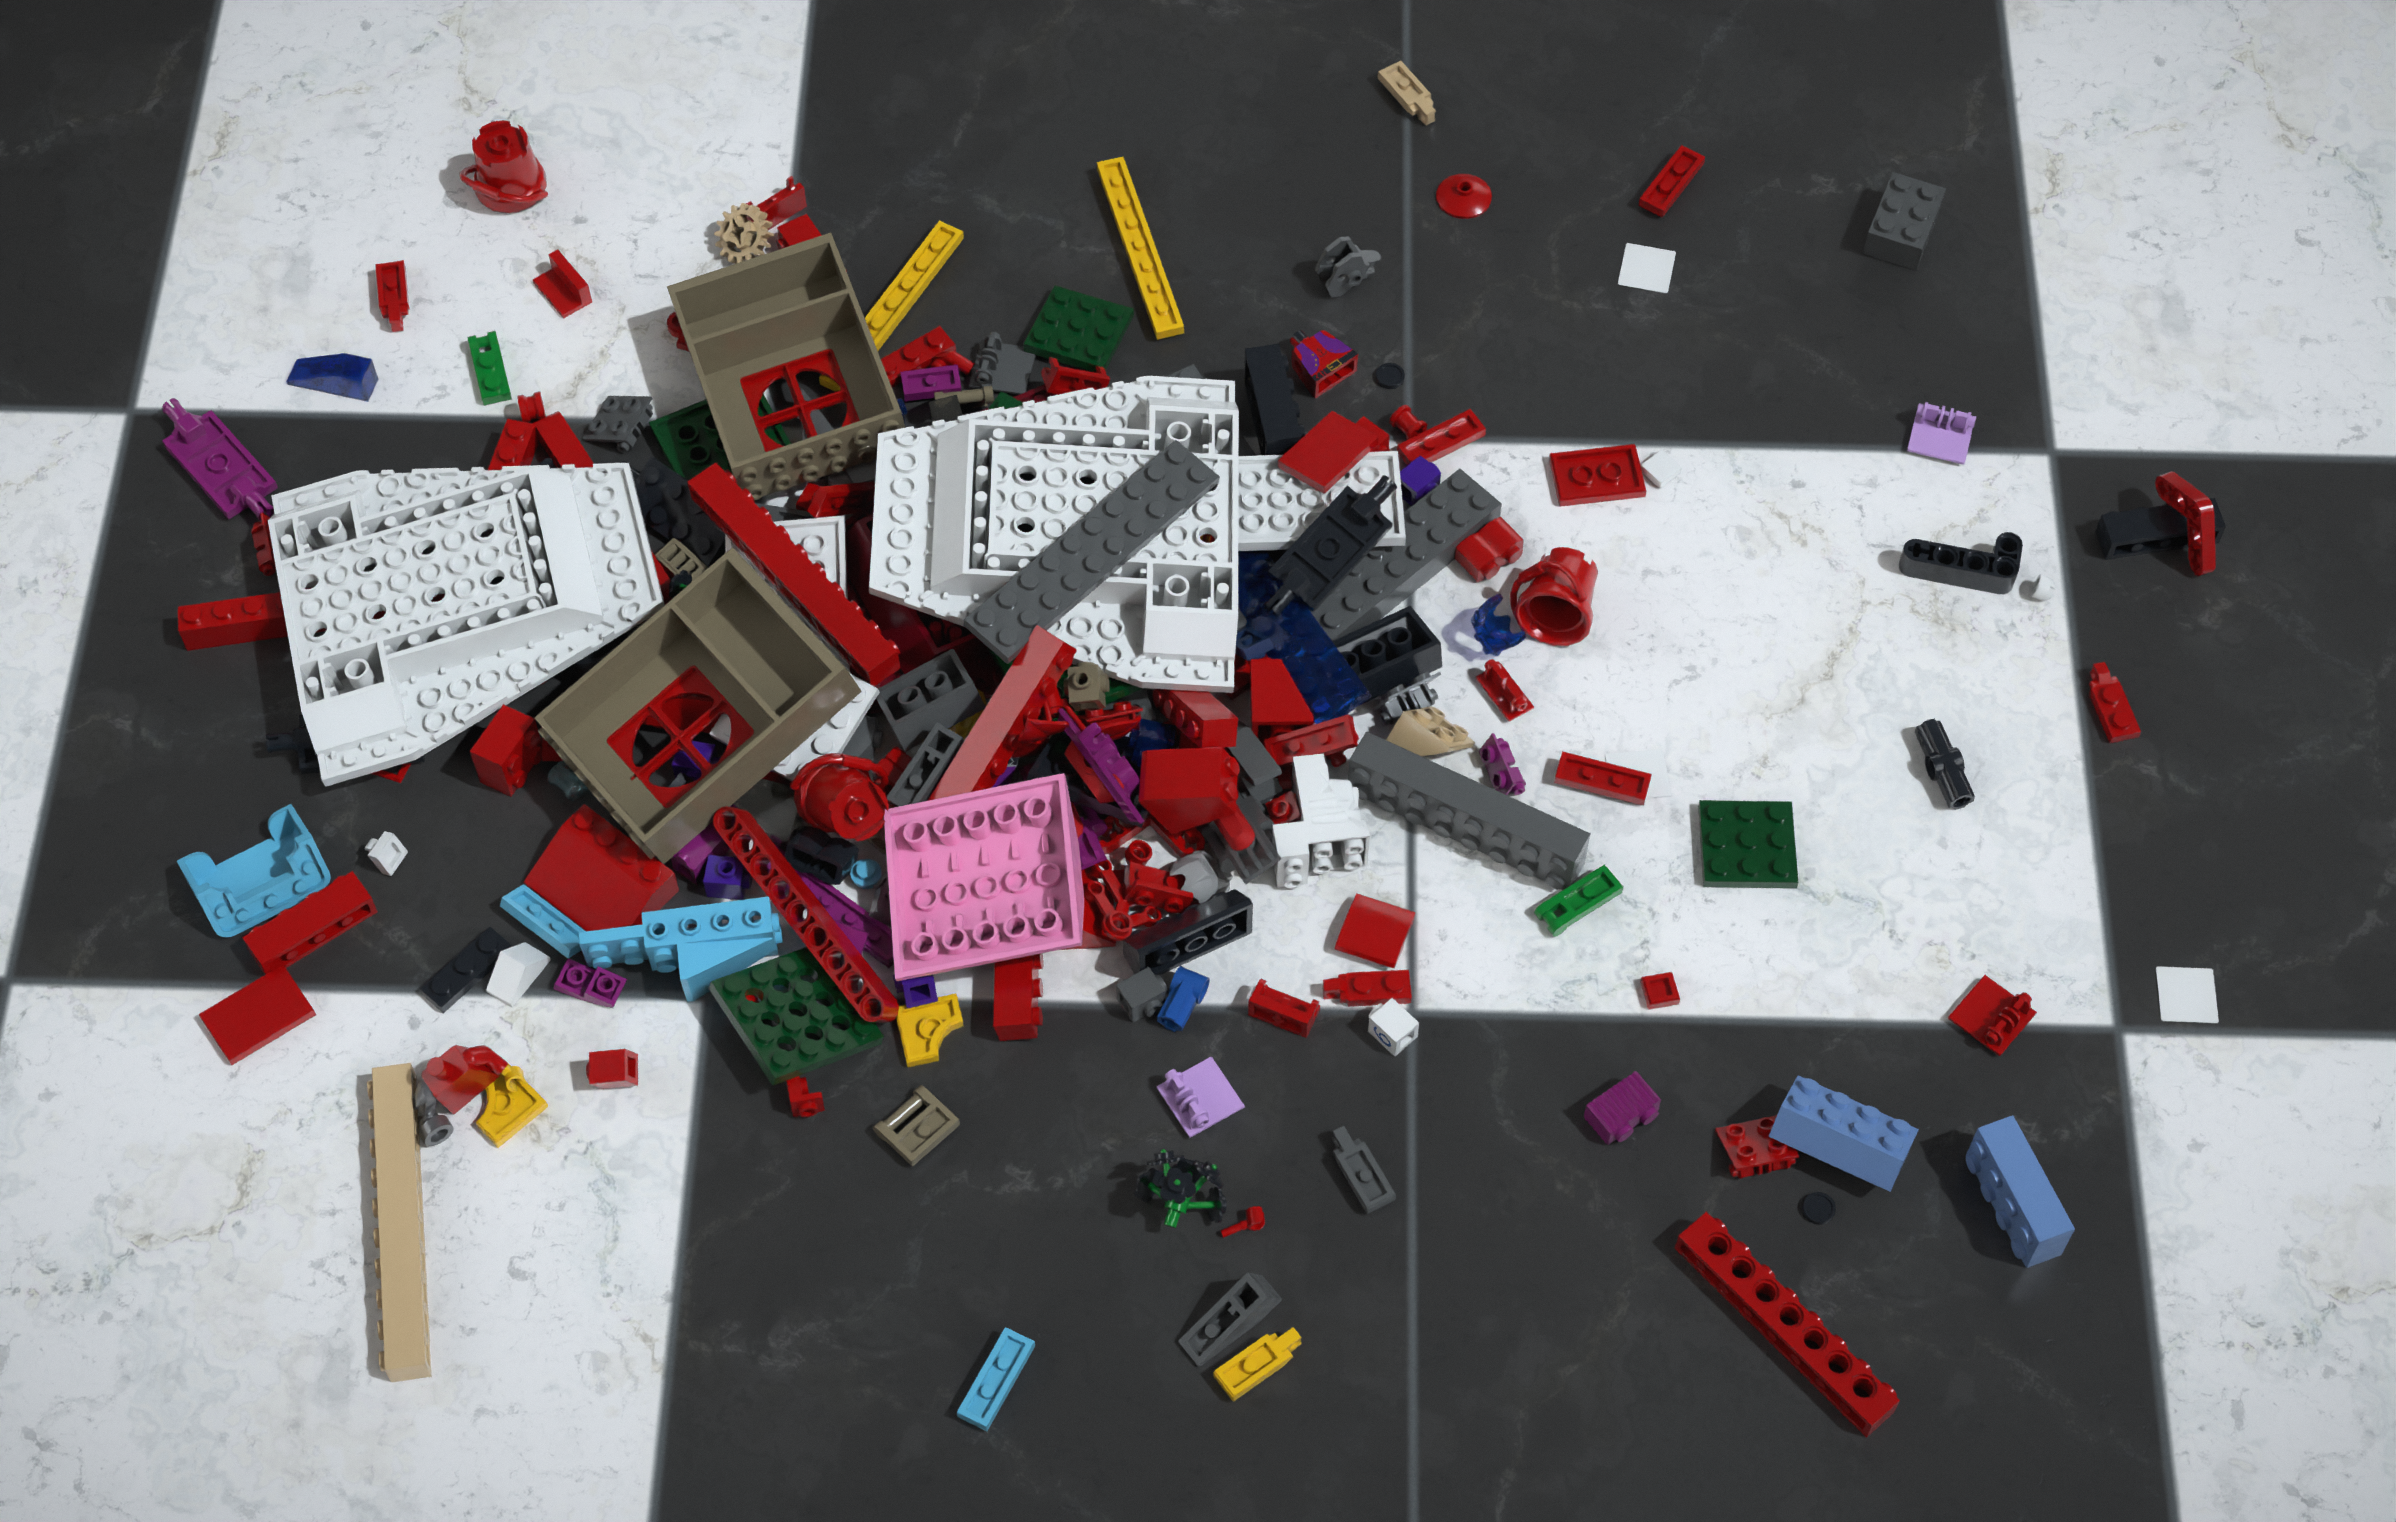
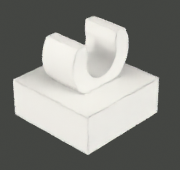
M384 831L379 840L371 838L364 848L370 852L368 857L381 873L389 876L393 875L408 853L395 834Z

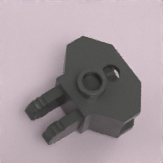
M1349 236L1339 237L1324 249L1315 267V271L1320 281H1326L1325 286L1331 298L1341 297L1352 287L1360 285L1363 279L1372 277L1375 273L1373 265H1378L1382 257L1379 252L1371 249L1360 250L1357 245L1353 244Z

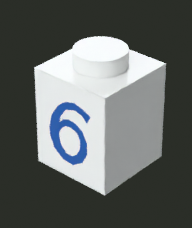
M1393 998L1384 1005L1382 1003L1378 1004L1369 1014L1368 1032L1394 1056L1399 1054L1418 1037L1419 1022Z

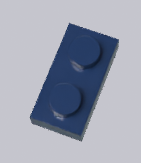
M1249 626L1237 631L1235 654L1247 661L1262 658L1266 655L1265 652L1274 648L1269 636Z

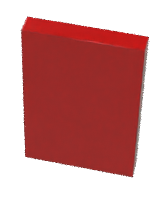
M1331 411L1278 459V468L1325 494L1378 444L1379 436Z
M1635 444L1549 454V463L1559 507L1646 497L1647 491Z
M283 964L199 1014L231 1065H234L316 1015L314 1009Z

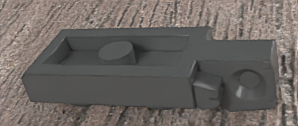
M1345 1126L1332 1131V1140L1337 1148L1333 1151L1335 1161L1365 1212L1369 1214L1395 1201L1396 1194L1366 1143L1361 1142L1359 1138L1353 1141Z

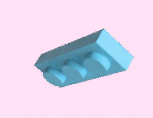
M521 885L501 898V908L569 959L581 951L579 932L586 931L526 885Z
M1005 1327L960 1405L957 1417L988 1431L1035 1348V1341Z

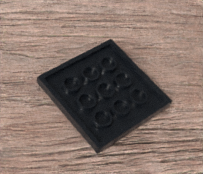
M1065 730L1053 734L1030 769L1026 781L1064 773L1071 802L1089 807L1097 813L1107 814L1120 819L1128 825L1142 828L1150 813L1138 802L1139 794L1130 797L1144 820L1141 824L1139 822H1130L1116 801L1100 804L1064 754L1071 742ZM1126 736L1113 741L1120 756H1125L1139 780L1142 752L1146 750H1160Z

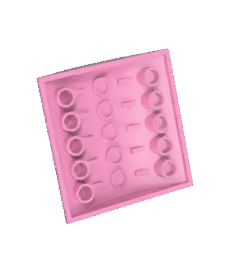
M1064 773L889 808L888 811L885 809L884 827L896 981L1082 945L1084 891L1080 850Z

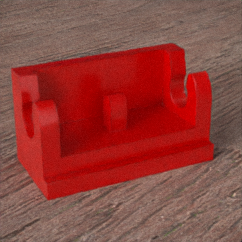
M792 176L786 179V188L757 205L760 211L768 214L765 220L773 224L768 230L807 207L804 186L800 182L794 185ZM752 201L746 203L748 205H753ZM747 217L748 220L754 222V220L751 217Z
M1049 357L1051 369L1043 367L1041 371L1047 392L1053 394H1064L1092 387L1094 390L1107 388L1110 382V377L1107 376L1104 367L1096 366L1097 373L1059 366L1058 360Z
M1260 979L1249 999L1248 1015L1307 1038L1320 1011V1001L1313 999L1310 1004L1268 987L1266 980Z

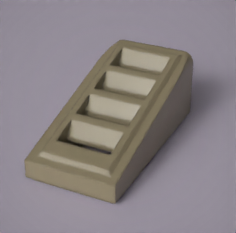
M675 538L655 554V557L671 579L676 574H680L682 570H686L689 573L695 569L691 574L693 582L708 569L703 562ZM682 562H685L680 569H677Z

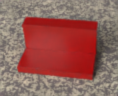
M557 249L548 254L552 269L534 278L533 283L563 318H566L592 303L589 285Z

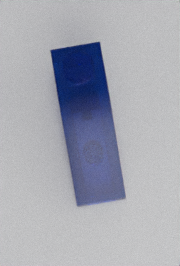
M341 353L297 359L286 382L287 385L369 402L379 379L371 358Z

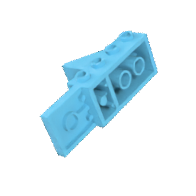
M769 897L642 912V925L579 932V945L588 967L593 966L597 969L599 966L605 969L611 967L612 964L624 962L628 965H636L649 959L652 971L658 970L659 972L666 973L672 972L679 967L680 981L687 1002L695 1001L709 992L711 981L746 969L765 956L778 955L777 944L783 943L778 913H773ZM754 916H760L761 919L754 920ZM722 920H728L729 923L722 924ZM689 924H696V925H697V927H695V928H687V929H686V927H687Z

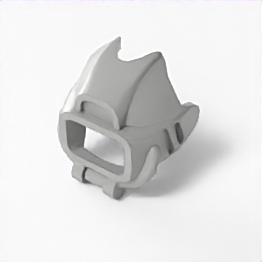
M1202 850L1193 851L1192 854L1177 860L1168 868L1170 876H1185L1186 880L1181 890L1192 892L1193 897L1199 901L1197 905L1209 901L1217 893H1227L1230 889V880L1233 878L1231 873L1221 871L1218 865V858L1215 859L1213 855ZM1211 865L1216 869L1217 873L1219 874V877L1216 875Z

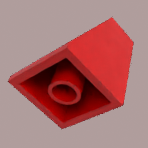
M1269 657L1251 659L1250 663L1251 730L1264 747L1265 739L1314 725V716L1282 659H1272Z
M1223 747L1143 751L1138 802L1171 834L1236 814L1239 764Z

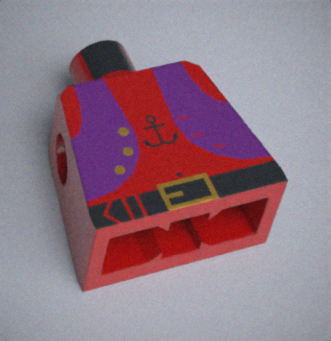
M1302 330L1292 335L1290 343L1295 347L1292 350V367L1315 399L1357 372L1358 354L1327 331L1321 330L1310 338Z

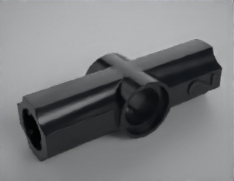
M1935 718L1924 721L1916 727L1915 735L1925 754V767L1928 776L1932 781H1937L1949 808H1954L1955 810L1964 808L1974 801L1975 795L1964 773L1963 756L1957 747H1952L1941 721H1937Z

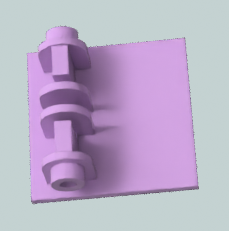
M1925 402V404L1919 403L1907 451L1964 465L1976 416H1972L1971 412L1956 411V413H1953L1954 408H1951L1950 412L1945 411L1946 406H1942L1940 410L1939 406L1928 404V402Z
M1212 1057L1182 1073L1177 1072L1175 1069L1168 1071L1165 1074L1166 1081L1156 1086L1189 1138L1245 1108V1105Z

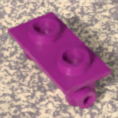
M1492 733L1479 750L1481 761L1486 767L1492 786L1496 791L1508 795L1509 792H1513L1514 795H1520L1525 792L1526 782L1518 767H1509L1516 762L1509 743L1504 741L1503 738L1497 739L1495 734Z

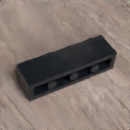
M2210 498L2214 507L2215 544H2217L2221 540L2226 525L2216 499ZM2167 503L2162 506L2138 507L2134 510L2122 512L2110 511L2101 515L2095 530L2105 560L2188 548L2187 518Z

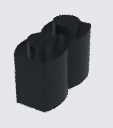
M803 826L788 842L785 858L796 871L812 873L816 878L825 883L840 885L857 862L859 849L845 839L831 838L821 829Z

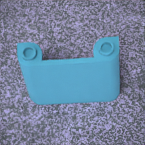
M292 804L277 810L270 816L267 825L272 836L271 838L217 865L204 852H194L177 860L206 917L219 936H235L304 901L309 894L318 892L330 884V872L313 837Z

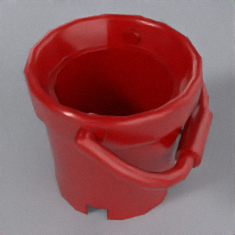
M505 120L493 121L479 129L480 135L476 140L475 137L472 140L475 164L460 171L459 175L463 183L472 187L484 206L492 211L512 213L520 212L533 206L537 201L546 198L548 192L545 191L547 187L546 173L533 153L527 133L520 125H518V129L511 126L510 121ZM475 172L474 181L469 179L467 175Z
M1557 547L1551 550L1550 555L1545 556L1544 554L1540 562L1519 573V577L1514 581L1510 591V606L1523 634L1553 646L1573 645L1581 642L1589 635L1593 620L1591 603L1598 575V569L1593 560L1589 564L1583 560L1585 554L1580 550L1569 547ZM1531 581L1529 587L1520 595L1517 601V593L1520 586Z
M827 753L807 763L790 784V788L795 790L794 802L799 816L809 826L821 829L826 833L835 832L845 839L863 841L874 836L885 823V820L882 818L885 814V809L888 811L889 803L884 793L889 783L888 774L880 765L873 763L871 759L843 753ZM872 770L880 775L881 782L879 786L870 779L867 771Z

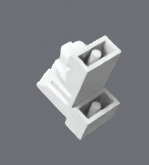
M1324 753L1294 757L1292 790L1298 800L1301 820L1298 822L1273 824L1272 845L1281 857V860L1273 865L1277 887L1296 888L1303 884H1308V873L1312 872L1324 874L1331 870L1346 869L1352 871L1366 867L1368 864L1370 833L1366 820H1361L1359 788L1353 787L1350 780L1329 779V769Z

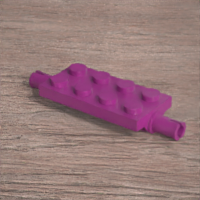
M172 398L169 400L174 406L173 408L166 401L162 406V411L173 421L174 430L172 435L162 440L163 445L228 519H231L249 507L260 521V513L262 512L272 517L274 515V508L264 497L278 489L276 481L214 412L210 410L202 416L193 415L190 412L188 413L177 399Z

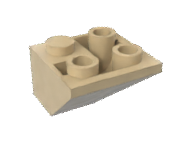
M1432 706L1403 711L1386 739L1419 756L1471 748L1475 744V741L1468 737L1469 733L1463 727L1451 724L1445 719L1446 716L1441 710Z

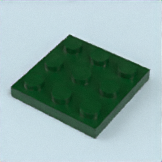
M1055 285L1023 344L1024 352L1047 359L1049 357L1056 358L1058 362L1097 373L1096 366L1104 367L1106 371L1134 317V308Z
M1699 800L1698 813L1703 887L1797 889L1798 871L1792 801Z

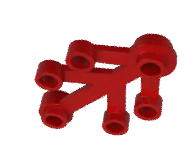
M1142 840L1132 841L1125 851L1127 864L1133 862L1146 865L1152 857L1151 847ZM1108 859L1091 866V873L1096 878L1103 879L1117 903L1114 909L1104 894L1105 888L1103 884L1098 881H1090L1084 889L1085 898L1090 902H1095L1103 914L1104 918L1101 925L1104 933L1109 938L1123 941L1131 935L1132 928L1141 925L1152 927L1161 919L1160 910L1152 906L1146 907L1141 913L1128 915L1129 908L1138 904L1124 900L1125 876L1121 886L1112 871V865Z

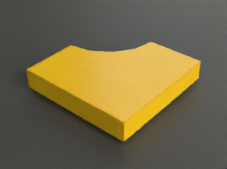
M957 994L938 997L937 1002L907 1008L906 1005L899 1006L896 1019L907 1067L939 1061V1048L943 1039L951 1031L963 1026Z
M501 1073L500 1077L485 1088L488 1102L484 1113L476 1122L477 1127L497 1148L548 1108L547 1102L526 1081L523 1083L520 1079H513L517 1085V1091H509L506 1087L505 1078Z

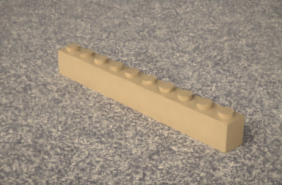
M411 1063L372 1068V1080L367 1081L368 1096L370 1100H373V1109L368 1111L370 1128L374 1129L375 1138L370 1139L371 1157L376 1158V1168L371 1169V1181L373 1188H377V1198L372 1199V1209L374 1217L378 1218L379 1228H374L373 1236L375 1247L380 1248V1258L375 1259L377 1279L381 1278V1289L376 1290V1301L378 1309H382L383 1320L377 1321L379 1339L384 1341V1351L379 1352V1366L381 1372L385 1371L391 1382L432 1377L420 1135L418 1133L419 1116L418 1110L414 1109L417 1076Z

